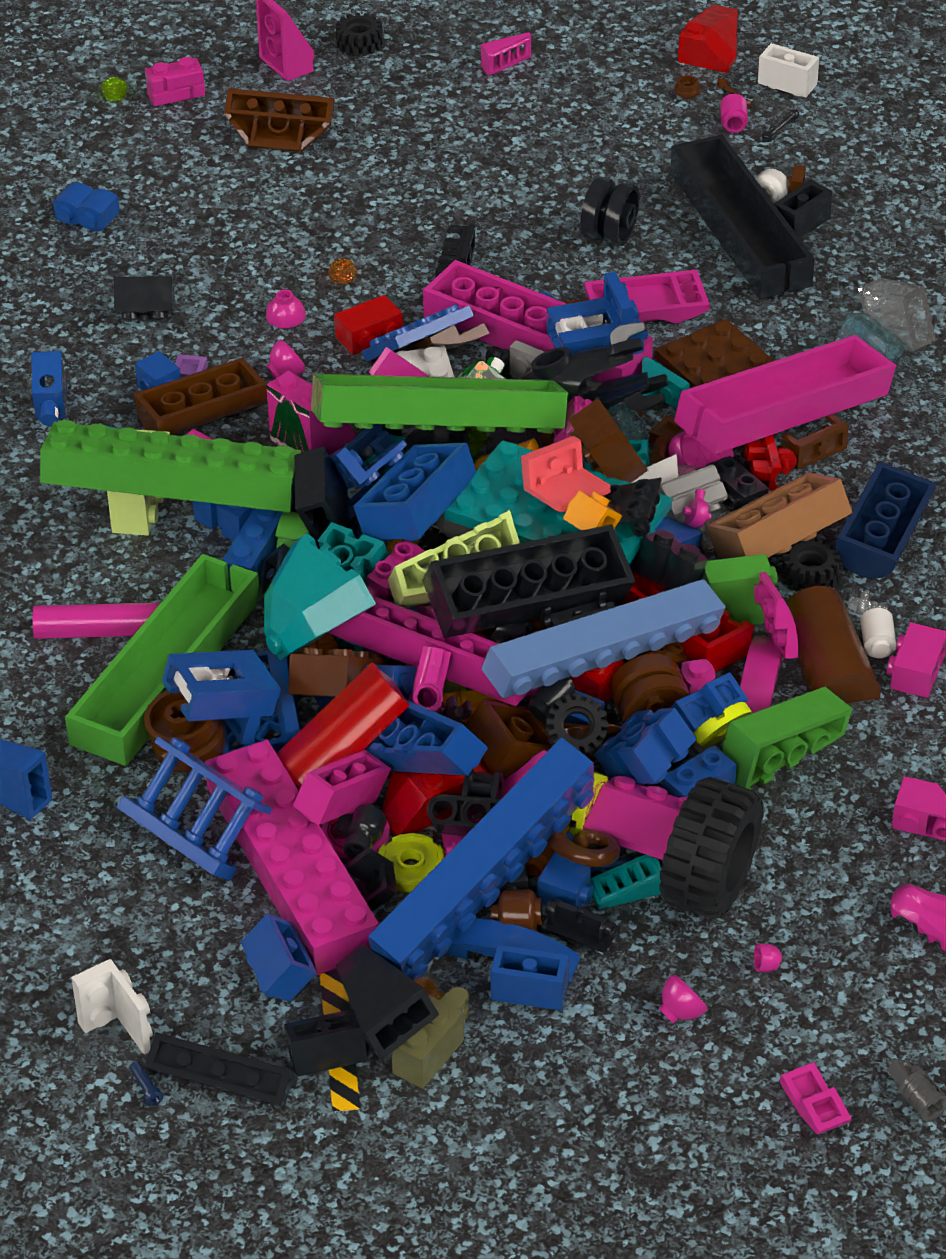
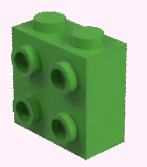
M766 554L707 561L702 579L708 583L726 606L725 611L731 613L730 619L740 624L744 620L753 625L764 623L763 610L754 600V586L759 584V573L766 572L773 584L777 585L775 566H770Z

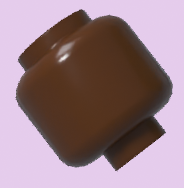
M530 889L502 891L498 896V903L491 905V919L500 921L502 924H515L536 931L537 926L543 925L541 897L536 898L535 893Z

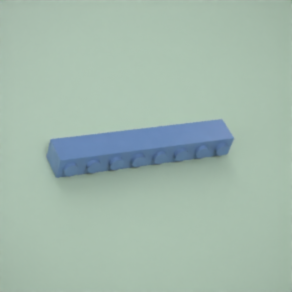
M702 579L491 646L481 669L503 699L516 694L523 695L531 689L543 685L550 686L558 680L570 676L578 677L586 671L598 667L605 668L613 662L622 659L629 660L646 651H657L665 645L677 641L684 642L690 637L701 633H711L719 626L726 606L708 583Z

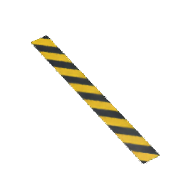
M337 969L320 974L323 1015L350 1010L349 998ZM356 1064L330 1069L332 1111L360 1109Z

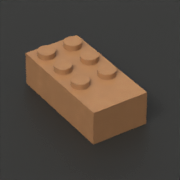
M808 472L706 526L718 559L766 554L768 558L772 555L788 552L792 548L791 545L799 541H807L816 537L819 530L852 514V510L840 478Z

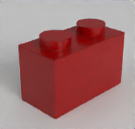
M385 295L334 314L335 337L352 355L361 353L362 350L371 347L369 341L403 327L402 312Z

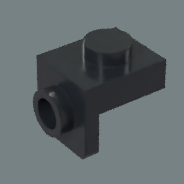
M371 848L365 849L345 865L347 872L360 880L361 895L372 912L397 894L394 863Z

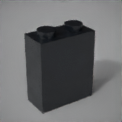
M324 446L295 455V510L310 535L315 539L319 549L318 540L331 522L349 528L348 487Z

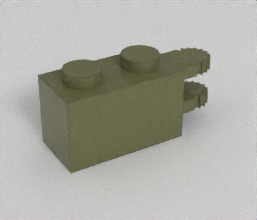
M452 987L441 1000L434 997L431 998L439 1016L392 1052L393 1074L424 1089L464 1041V1023L469 1016V992L464 987Z

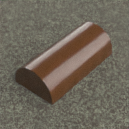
M242 357L134 393L133 395L140 421L145 430L170 432V435H175L266 404L267 383Z
M813 586L791 596L786 604L796 626L798 639V658L796 659L809 691L812 692L826 687L845 703L880 698L881 690L839 592L827 586Z

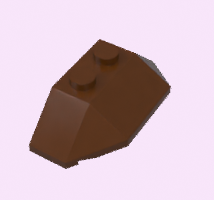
M228 88L224 115L248 147L303 152L331 126L335 99Z

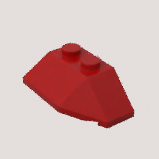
M482 758L478 766L474 768L475 772L492 773L486 767ZM392 771L382 808L389 823L391 833L394 836L417 833L432 826L433 824L427 814L429 801L433 797L442 794L462 796L465 775ZM503 776V782L507 780L508 777ZM444 809L440 811L437 819L445 820L449 818L453 810Z

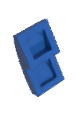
M727 673L706 683L701 690L676 701L670 708H676L692 733H694L699 726L711 717L717 718L724 714L725 708L738 702L746 703L749 699L732 674Z

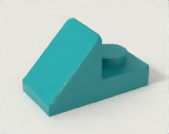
M647 356L642 358V373L647 372L648 378L666 374L668 378L667 386L642 395L650 396L662 393L664 394L665 403L677 409L681 391L689 389L690 383Z

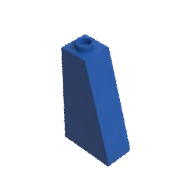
M0 739V804L31 820L52 801L46 754L35 748Z

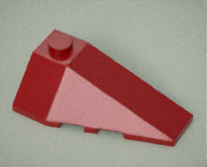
M713 4L691 19L679 35L678 62L728 73L736 61L738 9Z

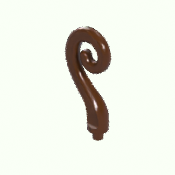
M570 816L571 820L559 834L554 832L548 839L549 845L558 855L584 866H606L615 862L620 855V845L617 840L604 832L596 830L581 831L573 837L572 843L566 836L568 830L575 823L572 820V816ZM588 846H597V847H600V848H602V849L594 850V849H587V848H588Z

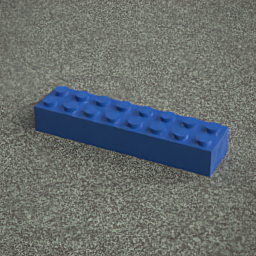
M561 737L368 936L370 949L412 980L418 982L426 973L427 965L435 956L440 958L448 951L454 936L459 931L465 932L472 926L478 911L483 906L489 907L496 901L502 886L507 881L512 883L520 876L524 869L523 865L531 856L536 858L543 852L550 836L554 832L557 834L562 832L569 824L570 816L578 807L583 809L590 803L594 796V762Z

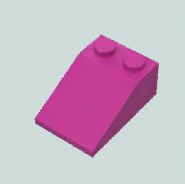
M256 0L259 57L286 81L313 72L314 51L289 14L274 0Z

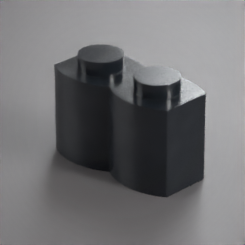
M657 530L656 532L644 535L634 571L650 581L659 583L668 591L701 580L708 559L700 553V549L696 546L681 544L674 539L672 533L665 530Z

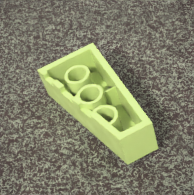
M137 430V431L150 432V433L154 432V431H151V430ZM107 491L112 533L149 536L152 523H157L158 503H163L164 498Z
M510 510L500 514L498 518L490 522H484L474 527L473 530L459 537L456 536L447 540L445 544L433 550L429 549L395 566L388 578L394 603L404 608L430 603L422 579L431 561L519 544V538Z

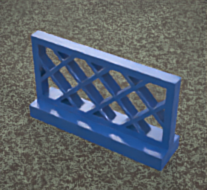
M267 649L255 653L262 663L268 661L269 664L266 668L279 684L281 695L276 703V711L273 713V716H270L268 719L261 717L260 725L262 726L256 732L253 744L264 741L263 737L272 729L281 733L280 738L268 740L274 751L281 750L302 730L297 696L288 694L290 659L287 657L280 661L277 655H274ZM221 719L226 736L223 754L252 745L245 744L243 747L231 750L230 746L237 738L225 720Z

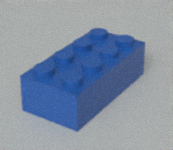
M468 444L413 445L353 506L362 533L384 542L393 539H405L411 542L422 538L428 528L438 521L443 512L457 499L476 474Z

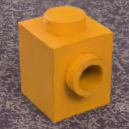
M579 490L576 496L569 502L563 519L580 530L611 524L615 529L622 515L608 507L607 505L610 500L593 491L590 496Z

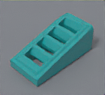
M643 855L591 878L590 885L594 886L592 897L598 910L660 895L659 884L661 880L659 878L662 867L658 859L649 855ZM622 883L624 887L619 889L617 884ZM608 886L611 893L606 895L603 887Z

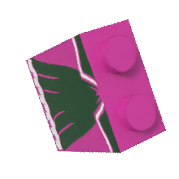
M287 371L266 385L270 441L276 445L289 446L292 449L301 450V453L324 446L330 456L335 451L344 447L346 443H350L356 438L355 432L349 423H343V426L339 428L324 426V422L318 420L311 411L312 385L292 372Z

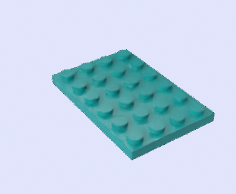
M503 440L479 467L474 477L457 499L444 511V519L474 529V527L484 522H490L498 518L500 514L510 510L520 543L582 531L563 519L566 512H559L524 490L521 456L533 452V450ZM583 468L607 482L610 486L629 484V482L607 478L606 475L600 472ZM659 493L660 501L656 505L654 519L649 523V533L655 531L672 508V497ZM628 523L616 525L614 530L628 564H630L639 552L644 536H635Z

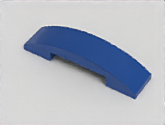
M476 918L467 931H459L451 940L452 944L445 953L463 959H468L471 951L494 957L497 945H505L569 955L568 986L580 961L579 954L546 935L515 924H502L500 921Z

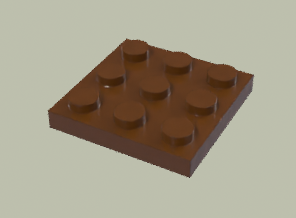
M728 319L719 321L655 349V359L665 368L689 382V389L774 361Z

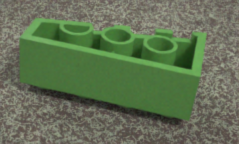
M822 687L731 721L726 730L722 753L736 763L735 785L750 790L752 789L750 786L758 781L764 785L774 779L773 772L784 765L790 769L799 763L807 751L813 755L845 735L853 708L828 688Z

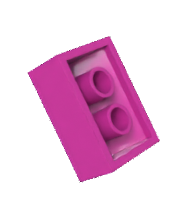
M613 777L602 785L583 826V831L596 830L604 832L616 839L622 847L663 860L667 849V841L674 827L673 824L687 797L678 798L667 794V790L660 787H645L635 784L636 781L630 777Z

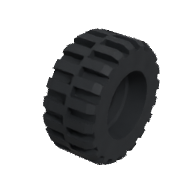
M714 777L703 778L696 782L695 787L691 788L687 799L684 800L678 817L675 819L662 860L663 866L660 871L659 879L661 883L659 884V890L666 903L709 919L721 918L731 909L732 903L736 901L739 891L745 883L746 875L751 868L752 859L758 846V838L761 834L764 804L761 797L755 791Z

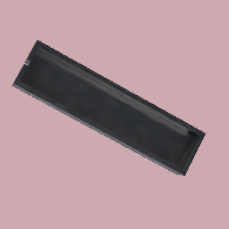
M723 134L671 146V175L759 299L784 294L785 289L788 292L813 287L814 257Z

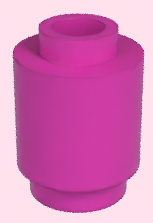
M739 94L725 96L720 103L721 123L729 132H740L748 123L746 99Z

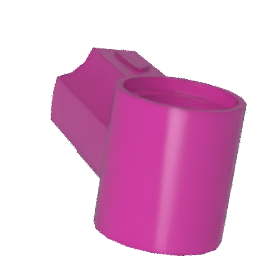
M422 646L413 689L408 701L422 706L418 702L417 695L420 691H427L433 696L434 702L431 707L424 708L435 711L440 707L443 701L442 692L451 652L436 647Z

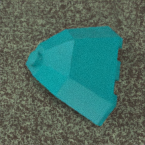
M308 533L301 536L291 545L264 595V633L266 635V644L280 661L289 657L290 654L310 646L332 629L361 615L376 605L360 574L353 569L345 571L340 567L341 559L327 548L320 551L316 546L315 539Z

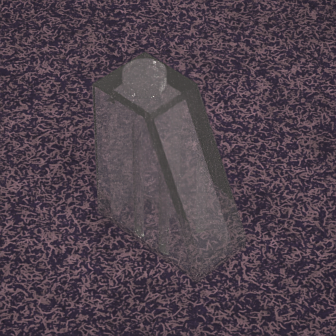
M879 278L858 288L864 315L908 350L916 351L936 341L925 286Z

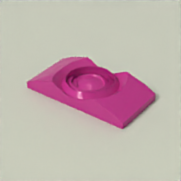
M697 269L619 278L621 283L626 284L630 301L634 300L641 322L664 320L677 324L710 309V303ZM604 280L584 282L588 300L604 298Z

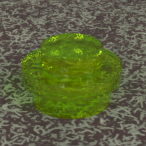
M117 77L108 78L101 84L102 94L110 101L123 99L128 89L127 83Z

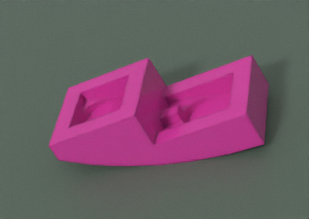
M814 1062L781 1075L779 1082L798 1113L817 1135L851 1122L852 1118L835 1087L828 1088Z

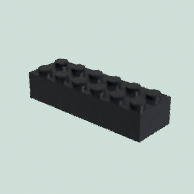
M611 524L431 561L422 582L443 637L449 638L541 617V611L546 607H551V614L591 603L596 600L597 593L602 591L606 592L605 604L621 601L626 598L635 583V578L614 527Z

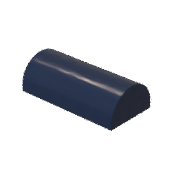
M879 461L854 506L852 514L849 515L837 537L836 550L839 551L842 564L853 573L866 578L876 579L889 575L894 570L935 492L937 483Z

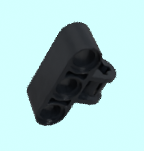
M472 769L469 775L464 777L462 796L442 794L433 797L428 803L427 814L434 828L442 834L466 836L478 824L471 822L472 816L478 812L488 813L501 800L503 772L496 770L495 773L475 772ZM444 809L453 810L449 818L445 820L437 819L440 811Z

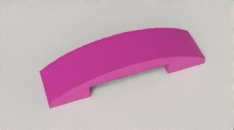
M754 635L748 650L740 687L749 699L746 704L753 713L771 707L779 667L782 664L783 654L778 647H775L772 637Z

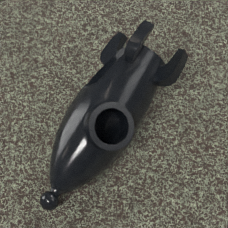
M644 322L618 326L611 332V345L594 347L573 353L566 347L548 350L538 355L531 362L532 370L520 378V380L555 381L568 392L567 403L574 396H580L582 399H589L592 402L599 398L607 409L625 401L628 408L637 412L651 409L665 402L664 394L662 393L650 396H643L642 394L659 390L668 385L666 374L648 378L647 372L607 381H597L591 377L632 361L633 353L643 350V342L640 338H630L648 331Z

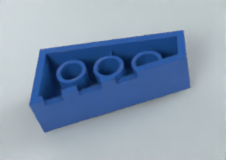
M406 700L410 706L364 749L390 767V771L468 776L472 769L478 766L488 747L463 724Z

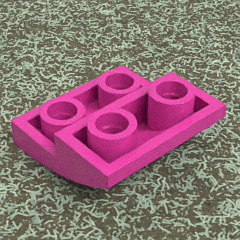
M760 572L759 584L754 586V600L763 610L765 630L771 635L775 647L780 649L785 659L798 658V639L793 616L767 573Z

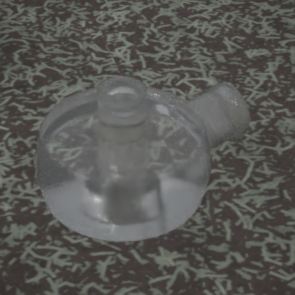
M862 591L861 598L851 596L848 602V609L857 611L856 619L859 620L867 610L873 608L888 610L886 604H879L877 601L869 600L870 592Z

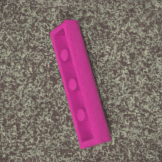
M161 602L34 606V639L134 636Z

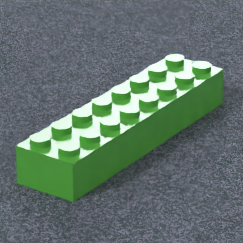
M313 373L311 411L320 422H324V426L332 428L342 427L343 423H355V427L373 428V424H385V427L389 429H403L404 425H416L417 429L433 430L435 425L446 426V429L453 431H463L465 426H476L477 430L485 432L495 431V427H507V431L525 432V428H537V431L541 433H555V429H565L568 392L553 380Z
M70 420L54 421L48 437H46L40 449V483L290 512L295 499V455L301 453V450L292 449L284 445L277 447L262 446L257 442L236 443L224 438L210 440L199 438L196 435H168V433L163 431L142 432L131 427L116 429L108 428L102 424L82 425L75 424V422Z
M202 554L65 716L69 745L127 766L149 739L145 728L144 715L148 705L158 695L167 691L162 683L169 654L220 651L257 606L258 573L233 564L230 567L231 592L227 562Z

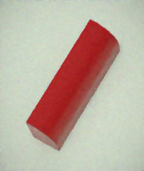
M372 662L277 753V756L293 782L301 788L309 771L363 751L410 705L395 682Z

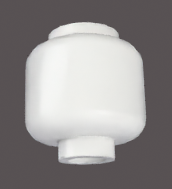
M766 169L761 171L755 178L773 203L788 195L789 183L787 177L781 171Z

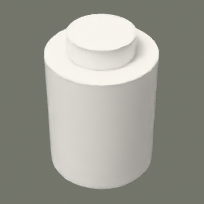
M883 608L867 610L860 619L864 650L867 655L873 658L888 657L894 653L897 644L893 616L888 610Z

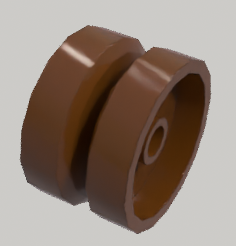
M644 654L632 658L619 667L612 676L610 683L611 695L619 711L622 723L635 711L651 710L655 713L658 709L670 708L676 701L690 695L678 664L671 657L662 654Z
M168 690L158 695L148 705L144 715L145 728L152 742L156 759L160 764L163 762L168 751L155 743L157 737L169 741L176 737L191 746L188 752L203 762L220 756L226 744L225 730L221 719L188 721L180 710L182 704L188 703L182 693H169ZM179 760L173 771L190 772L192 768Z

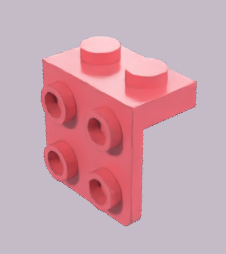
M575 436L521 456L524 490L559 512L567 511L569 502L576 496L579 490L590 496L593 491L602 496L611 492L610 484L583 469L581 440Z

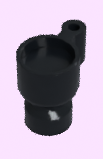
M365 804L355 808L353 814L340 816L334 828V834L342 839L347 838L343 846L344 854L353 859L365 849H372L373 844L381 838L387 818L379 808Z

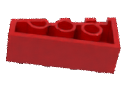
M634 572V585L626 598L616 601V605H624L667 590L659 583L650 581ZM724 610L720 624L714 631L708 634L701 633L692 636L686 641L679 643L683 646V652L691 659L690 661L707 659L714 667L715 672L747 656L754 625L745 620L740 624L730 619L731 613Z

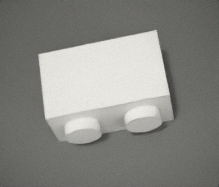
M771 43L759 56L758 83L771 89L792 93L795 96L807 97L818 82L819 57Z

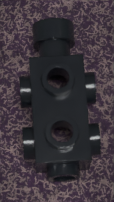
M731 456L706 465L707 467L713 464L717 469L720 482L723 483L728 494V498L722 502L728 512H733L768 494V487Z

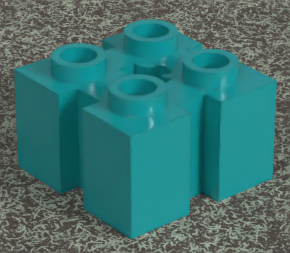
M333 522L330 523L318 540L320 551L327 548L341 559L340 567L345 571L355 570L360 574L365 585L367 576L375 569L376 563L385 560L389 556L384 541L365 534L356 539L352 529Z

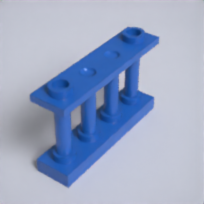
M157 737L155 743L168 751L166 757L143 796H138L137 800L123 796L116 808L212 875L231 880L238 869L227 861L229 858L227 853L253 809L270 814L273 808L262 802L264 795L249 786L243 789L188 752L191 746L176 737H173L171 741ZM181 760L190 766L192 770L167 813L163 812L160 815L154 811L156 808L154 803L177 763ZM203 776L215 783L216 787L191 830L187 829L184 832L178 827L181 823L178 819ZM230 793L239 799L241 803L216 846H211L209 849L202 844L205 840L203 835L226 795Z

